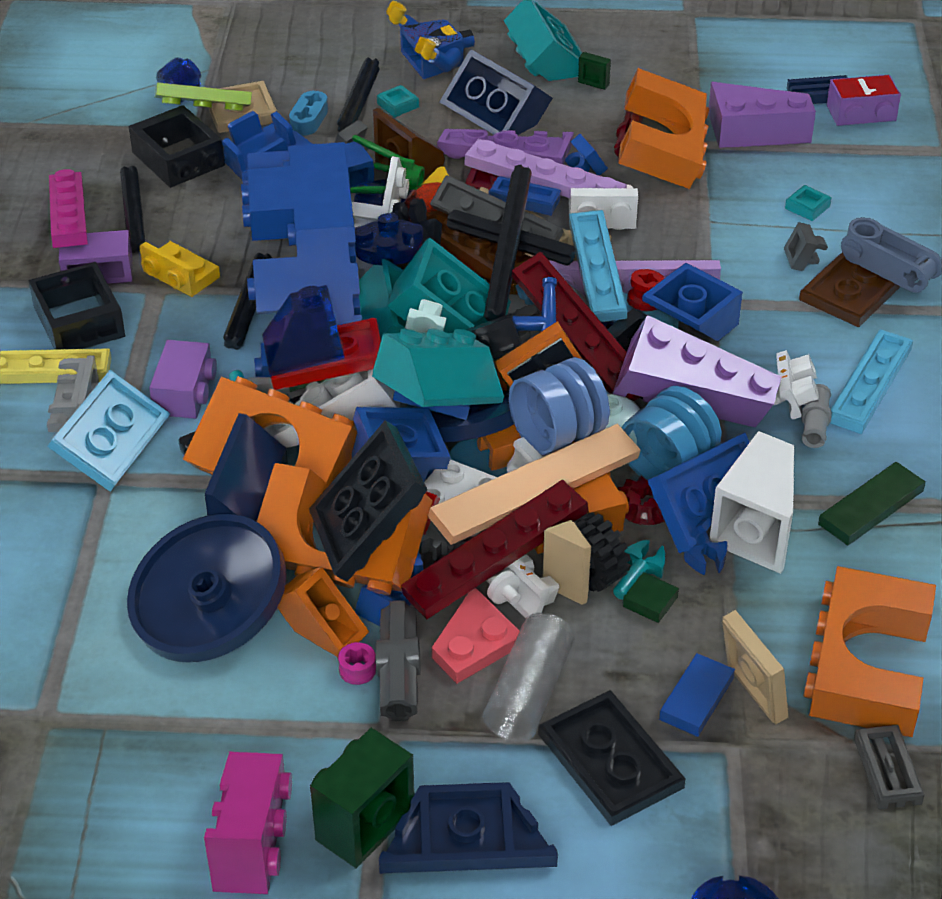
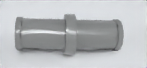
M816 384L819 400L808 403L802 410L801 419L804 423L802 441L810 448H819L825 444L827 438L826 429L831 422L832 412L829 408L831 391L823 384Z

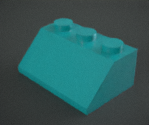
M522 0L504 19V22L509 29L507 35L518 45L515 48L516 51L526 60L524 66L534 76L537 77L540 74L548 81L578 77L579 56L582 54V51L567 26L535 0Z
M429 237L395 282L387 307L407 321L410 308L418 310L421 300L425 299L443 305L441 317L446 318L444 332L454 333L455 329L465 330L488 322L484 317V311L490 284ZM508 299L507 309H506V314H505V315L508 314V310H509V307H510V304H511V300H509V299Z
M382 257L359 280V301L362 320L377 318L381 340L383 333H400V330L405 329L406 320L387 307L394 284L404 270Z
M401 329L400 333H383L372 377L421 407L503 403L504 399L490 349L485 344L477 341L474 333L464 329H455L454 333H446L437 329H428L427 333H419L409 329Z

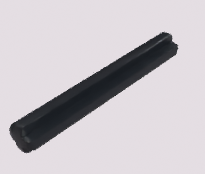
M366 58L337 121L338 132H341L359 119L380 70L378 59Z
M124 166L120 170L125 227L129 231L131 251L135 253L136 251L140 252V245L145 242L139 177L135 166H130L129 168Z
M456 209L449 213L447 217V227L449 229L498 244L501 223ZM521 230L518 251L531 255L542 252L548 260L566 266L574 261L576 248L572 245Z
M259 252L254 256L253 260L270 259L272 256L268 253L264 255ZM253 261L223 335L225 340L224 346L228 349L232 347L237 350L242 347L256 310V300H249L247 278H254Z

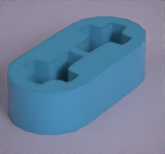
M308 91L300 96L289 114V121L293 131H297L302 136L310 135L317 131L328 113L326 94L320 91Z

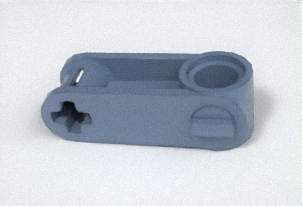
M861 217L852 220L849 224L847 235L841 241L842 252L848 261L860 265L910 292L919 293L923 291L930 279H935L942 274V258L939 254L881 225L871 218Z

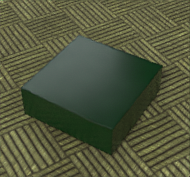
M583 52L579 56L578 83L606 90L610 85L611 59Z
M643 572L623 597V607L659 623L678 598L679 588Z

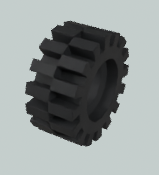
M590 512L574 521L591 545L589 590L593 592L596 590L597 592L602 591L624 577L627 571L630 570V565L628 564L631 561L630 555L624 552L628 547L625 542H620L619 537L622 536L618 530L614 532L611 529L613 524L609 520L604 522L603 516L600 514L595 516L594 512Z

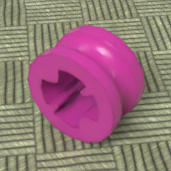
M358 642L343 647L338 655L341 678L352 685H361L372 680L376 675L377 669L374 649L365 643Z

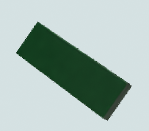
M894 462L820 514L818 525L848 546L922 493L926 481L898 462Z

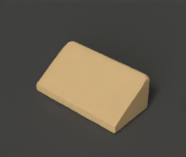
M572 520L547 528L544 531L543 577L550 576L559 584L557 593L581 605L587 603L591 545Z

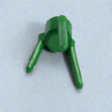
M357 135L352 136L353 141L389 159L392 156L400 158L402 168H406L405 179H409L408 194L410 190L416 191L424 181L425 168L415 165V160L404 158ZM374 163L375 169L389 173V165ZM386 186L351 187L350 192L385 194Z

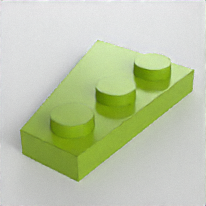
M157 82L154 98H161L162 103L181 105V100L193 101V106L212 108V103L225 104L224 109L243 111V105H251L252 92Z

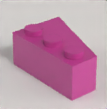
M229 752L220 781V790L222 791L221 802H214L212 808V816L218 817L216 828H206L204 835L213 892L268 894L271 876H278L280 871L281 850L276 847L277 837H284L286 832V809L281 808L283 800H290L292 773L285 772L283 754Z

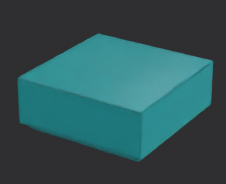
M399 85L377 95V104L395 118L419 108V98L404 86Z
M803 185L786 199L785 209L813 221L830 207L832 197Z

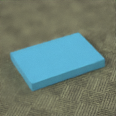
M109 370L47 447L111 492L167 420L170 413L112 370Z

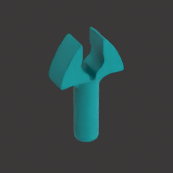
M643 540L632 544L624 551L630 555L631 561L628 564L632 566L613 588V594L616 598L623 600V597L643 572L653 574L660 579L663 577L665 567V550L663 545L658 549L655 556L647 557L644 560L642 558L649 551L650 540Z

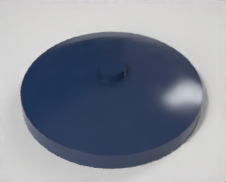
M214 514L189 521L161 538L147 552L135 570L127 596V611L131 625L148 648L169 660L201 662L226 655L252 639L267 624L276 611L286 584L287 573L283 553L265 527L245 516Z

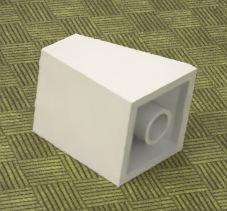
M760 431L757 432L716 486L710 531V541L713 543L727 541V551L780 574L785 566L793 517L794 445Z

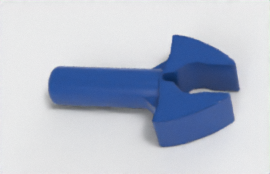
M707 531L703 532L696 538L697 543L691 550L684 552V560L695 571L705 575L706 561L703 555H707L708 558L715 561L717 571L720 573L726 561L727 541L713 543L710 541Z

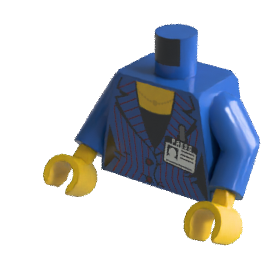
M391 1L386 13L391 23L399 24L401 52L423 79L443 72H449L461 66L464 61V49L473 47L475 44L474 35L470 29L457 32L448 20L444 19L419 23L409 15L404 16L406 12L405 6L397 1Z

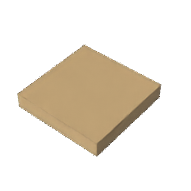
M264 81L218 88L252 92L251 105H243V111L224 109L225 104L212 103V108H209L218 133L228 132L229 123L251 111H255L258 114L261 125L273 123L271 114L277 111Z
M736 610L723 616L722 623L728 666L735 669L734 675L772 723L778 724L789 718L784 668Z

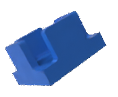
M251 111L228 124L232 141L228 137L222 140L224 159L228 167L241 180L242 172H247L248 169L247 153L288 151V146L297 145L292 126L277 111L271 114L273 123L264 128L261 127L258 114L255 111Z
M356 407L353 421L357 429V435L352 450V458L386 420L397 427L424 483L435 469L448 468L451 457L429 408Z

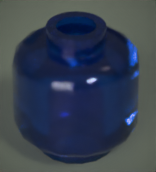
M176 57L157 71L156 80L158 83L200 87L202 75L198 67L190 59Z

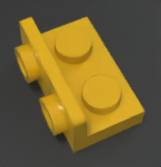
M169 241L160 248L147 242L140 245L143 271L190 297H193L220 278L219 266L172 241Z

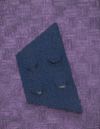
M510 782L420 785L410 801V810L401 817L395 828V837L386 852L382 851L379 856V874L557 867L558 863L557 849L553 844L549 846L538 831V822L531 812L521 805L520 796Z

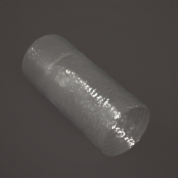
M535 613L525 618L483 712L484 722L497 736L515 742L528 741L534 737L575 640L572 629L561 618L548 613Z

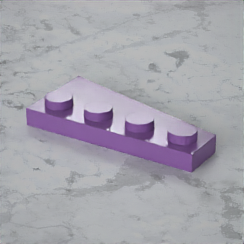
M444 129L437 141V147L448 157L459 159L465 157V154L479 138L493 141L495 144L511 149H519L540 158H548L564 165V160L572 147L570 141L573 140L574 132H562L561 138L547 137V131H534V136L522 137L515 134V131L503 130L494 134V136H488L486 130Z

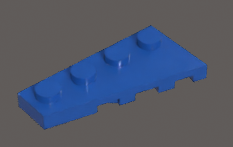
M746 433L732 437L647 480L652 490L653 498L659 506L679 553L691 550L697 543L696 538L699 534L706 532L711 526L716 486L750 443Z

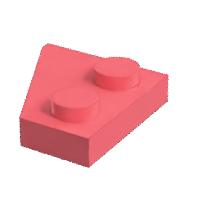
M474 588L467 594L432 646V659L458 684L523 646L524 634L477 588Z

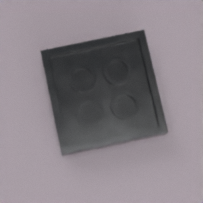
M386 420L309 508L333 573L346 582L356 571L361 570L367 564L370 555L384 540L392 536L398 523L410 510L420 504L423 495L428 490L397 427Z

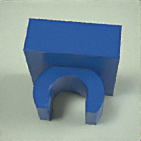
M581 134L570 141L577 152L569 154L564 160L568 166L581 168L586 172H589L591 168L599 176L608 169L595 149Z

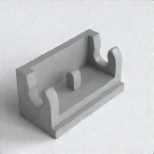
M95 356L67 358L59 362V369H73L77 374L58 375L54 402L49 405L48 413H51L50 419L47 421L48 432H59L98 385L99 379Z

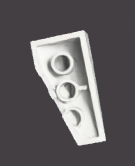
M373 369L325 379L320 384L317 381L311 382L306 386L307 391L294 404L299 406L301 401H305L322 410L321 415L332 419L334 414H339L352 421L356 407L400 408V402L392 400L395 390L372 377ZM274 424L263 428L286 448L299 445L298 434L292 425Z

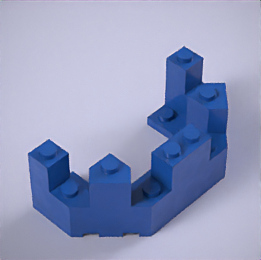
M345 142L288 146V151L247 153L248 169L247 172H242L243 184H241L244 227H251L252 241L288 238L289 246L296 245L297 257L253 260L254 278H247L249 300H256L257 314L302 311L303 326L296 327V334L361 321L358 264L356 263L355 227ZM267 342L260 343L261 357L254 358L256 377H271Z

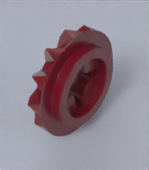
M642 475L637 481L626 479L624 486L617 488L625 493L628 500L629 511L625 514V519L640 525H656L665 522L659 506L653 498L648 481ZM646 495L652 496V498H649L647 502L641 505L640 498L643 499Z

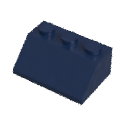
M470 49L441 98L440 103L493 135L503 130L515 131V134L519 135L538 124L553 98L535 85Z
M238 413L205 491L207 516L214 514H236L257 522L274 463L293 466L288 464L286 447L246 414Z

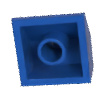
M684 263L643 295L642 301L719 341L739 325L743 292L688 263Z

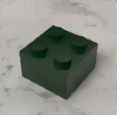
M372 727L359 739L352 740L345 747L342 755L329 768H323L315 775L310 785L315 840L357 869L395 830L401 817L411 808L410 801L415 794L413 754Z

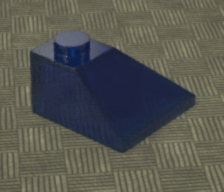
M327 285L320 287L306 286L298 292L290 293L262 333L270 378L275 375L345 359Z

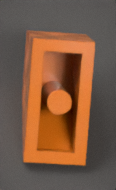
M322 566L298 574L285 585L283 596L277 607L280 613L296 633L334 656L338 657L343 647L351 643H359L369 633L367 627Z

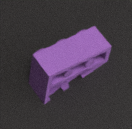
M711 82L709 117L719 148L812 142L816 110L809 94Z

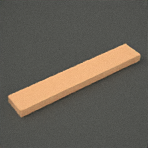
M617 423L430 508L428 517L450 545L489 528L562 479L570 487L575 488L638 459L641 449Z

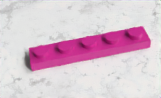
M70 169L59 170L55 174L49 175L53 248L87 245L82 173L74 172Z

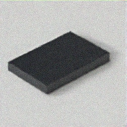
M611 690L538 725V735L611 826L685 788L686 778Z

